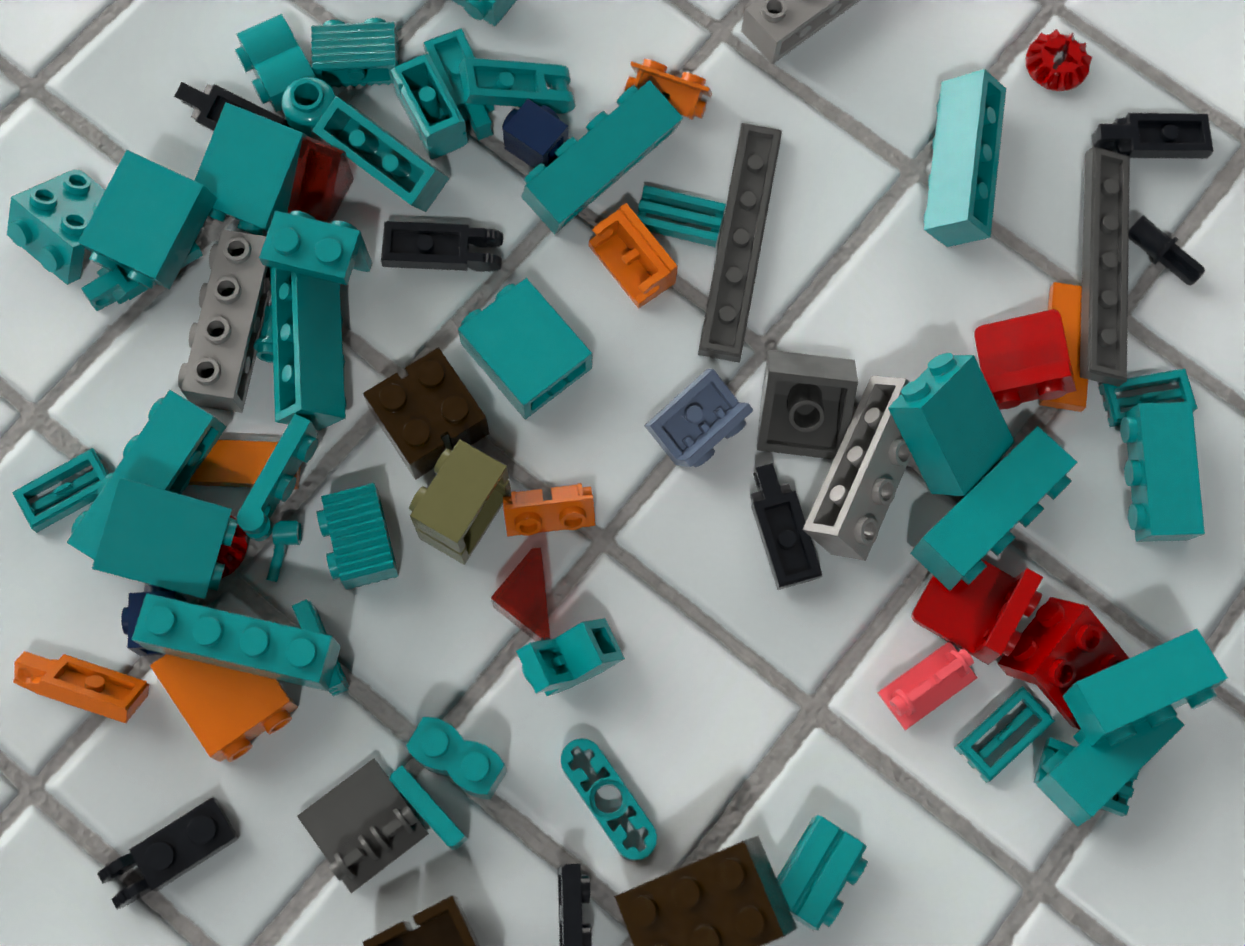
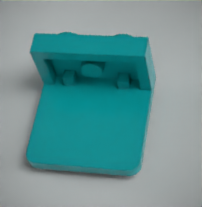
M74 169L11 196L7 236L17 246L22 247L39 261L47 271L52 272L66 285H69L81 278L85 247L80 245L78 241L105 189L83 171Z
M275 210L259 256L264 266L348 285L353 269L369 272L372 266V260L362 234L355 226L344 221H333L332 224L318 221L313 216L302 211H291L289 214Z

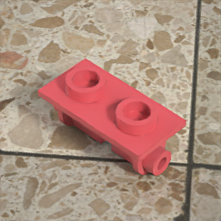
M949 641L880 690L878 695L904 730H907L978 678L970 668L974 664V660L965 649L962 648L960 651H957Z

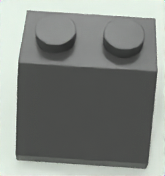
M768 350L761 396L757 450L834 459L851 423L858 385L855 360Z

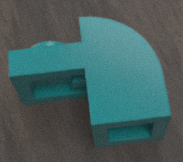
M606 618L583 621L555 639L530 642L516 651L522 663L524 677L532 685L535 693L545 692L546 696L570 689L599 675L625 659Z

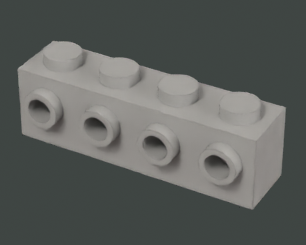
M750 0L744 8L741 32L771 64H774L860 0Z
M221 230L218 244H213L209 255V266L211 269L208 283H203L200 289L199 306L201 312L198 323H193L190 328L189 347L191 351L188 363L181 365L178 376L179 388L187 400L196 406L243 413L257 353L253 346L255 340L260 338L265 315L264 310L266 306H269L271 297L270 267L262 265L259 259L266 236Z
M871 376L803 527V531L831 555L866 561L872 545L877 539L878 531L888 508L895 497L905 469L912 458L888 409L902 394L901 390L903 387L910 383L907 378Z

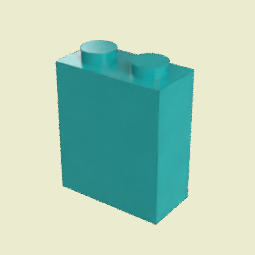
M225 102L194 180L203 184L217 198L208 217L224 222L227 215L240 220L237 228L245 232L261 236L264 231L268 232L275 210L284 213L288 212L316 142L300 131Z
M126 150L78 243L92 252L89 260L110 271H114L117 265L129 270L127 278L146 288L152 289L156 283L170 290L217 198L203 184Z
M527 278L517 285L512 283L504 287L496 295L493 303L483 310L476 309L470 312L458 328L461 345L525 420L592 369V352Z
M944 353L936 356L928 363V368L915 381L903 387L901 390L902 394L888 407L931 494L965 496L1015 443L974 355Z
M119 478L92 569L205 599L208 589L215 591L218 589L225 564L216 562L221 544L231 546L237 520L229 518L232 511L231 508Z

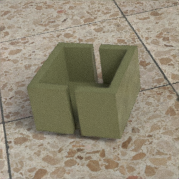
M459 439L453 450L447 448L441 454L434 468V472L437 473L428 488L422 486L417 491L410 503L409 510L412 511L410 518L414 527H416L415 530L419 539L465 565L502 507L503 497L509 496L511 493L506 465Z

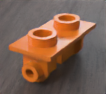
M644 59L642 65L631 62L630 66L637 72L636 78L629 76L624 92L633 85L640 89L650 80L662 94L670 95L668 101L680 115L691 120L694 117L702 119L707 106V102L701 101L702 95L712 96L710 88L704 86L706 82L704 78L687 72H683L681 78L666 73L667 66L649 59Z
M577 483V485L552 487V500L543 501L542 489L519 492L511 491V496L503 497L507 537L517 535L530 536L541 532L577 530L582 527L595 526L594 500L591 486L582 487V483Z

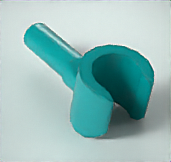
M282 520L273 526L272 537L275 546L266 580L278 581L286 554V545L301 544L302 525L295 520Z

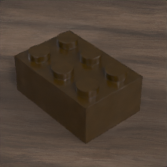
M759 836L741 841L614 896L634 946H763L785 937L797 929Z

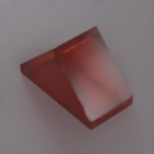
M308 136L303 138L287 213L302 211L313 216L318 221L332 222L354 181L345 151Z
M532 548L491 597L493 608L535 641L550 639L541 548Z

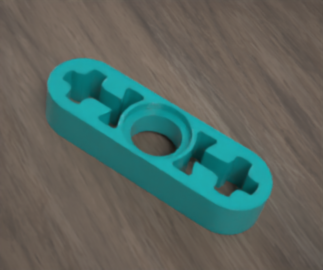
M580 738L569 742L561 754V767L574 789L622 857L630 861H640L647 858L656 846L657 833L646 814L603 752L593 741ZM577 749L583 754L589 751L593 753L594 757L590 760V766L596 775L602 769H605L609 775L594 782L588 792L581 786V784L589 782V778L584 770L578 768L573 771L569 766L574 761L572 752ZM612 786L621 793L622 804L617 811L604 813L597 808L594 798L597 791L602 787ZM629 807L636 814V816L627 819L630 825L636 831L644 828L648 833L643 840L646 848L641 852L636 847H631L628 850L624 847L623 842L627 839V833L621 824L618 825L615 831H612L608 825V822L621 818Z

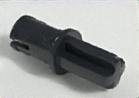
M1145 215L1140 217L1129 229V239L1154 259L1152 261L1154 265L1160 262L1187 285L1195 284L1204 274L1205 268L1176 245L1179 239L1177 237L1173 239L1147 219Z

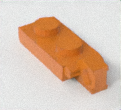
M24 651L14 662L13 683L36 694L123 723L128 722L148 697L149 684L147 681L65 654L59 660H50Z

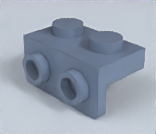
M707 369L644 426L675 465L699 467L714 455L715 450L713 447L724 437L726 439L731 438L745 427L747 422L744 419L753 412V408L749 403H740L715 370Z

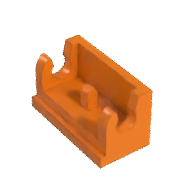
M627 203L620 206L619 210L602 220L592 229L596 236L588 241V246L638 309L676 284L677 264Z

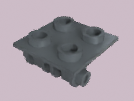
M375 758L297 816L329 861V867L339 881H343L350 893L356 891L429 834Z

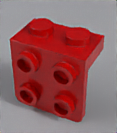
M1051 309L981 325L976 328L974 337L980 369L1000 410L1014 408L1023 402L1038 399H1057L1066 393L1077 391L1063 321L1059 311Z
M982 559L987 567L969 585L961 579L950 591L932 575L911 613L912 620L942 639L950 641L956 647L965 649L970 655L987 665L1002 654L1009 656L1022 634L1016 630L1022 616L1024 615L1029 618L1042 598V594L1036 590L1043 576L1029 568H1026L1014 578Z
M1050 597L1037 610L1035 617L1024 629L1012 653L1009 656L1004 655L997 664L1006 675L1037 685L1072 727L1080 730V726L1062 696L1075 682L1125 661L1129 657L1087 605Z

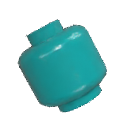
M303 77L293 81L286 87L282 95V109L289 127L304 133L312 140L322 139L312 130L336 97L332 87L324 80L316 77Z

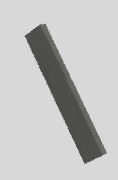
M746 123L741 125L698 355L740 363L782 130Z
M1092 147L1085 153L1080 378L1119 387L1127 381L1130 156Z

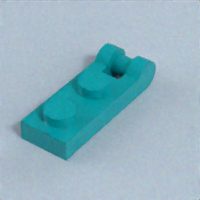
M464 57L459 66L466 104L521 107L527 99H530L538 106L545 105L551 108L556 114L569 113L575 109L574 95L568 90V85L571 82L568 67L564 65Z
M294 414L237 514L239 527L254 541H264L272 534L273 524L270 520L280 500L285 502L292 494L296 485V477L294 476L301 463H307L317 449L318 439L316 437L318 433L310 420Z

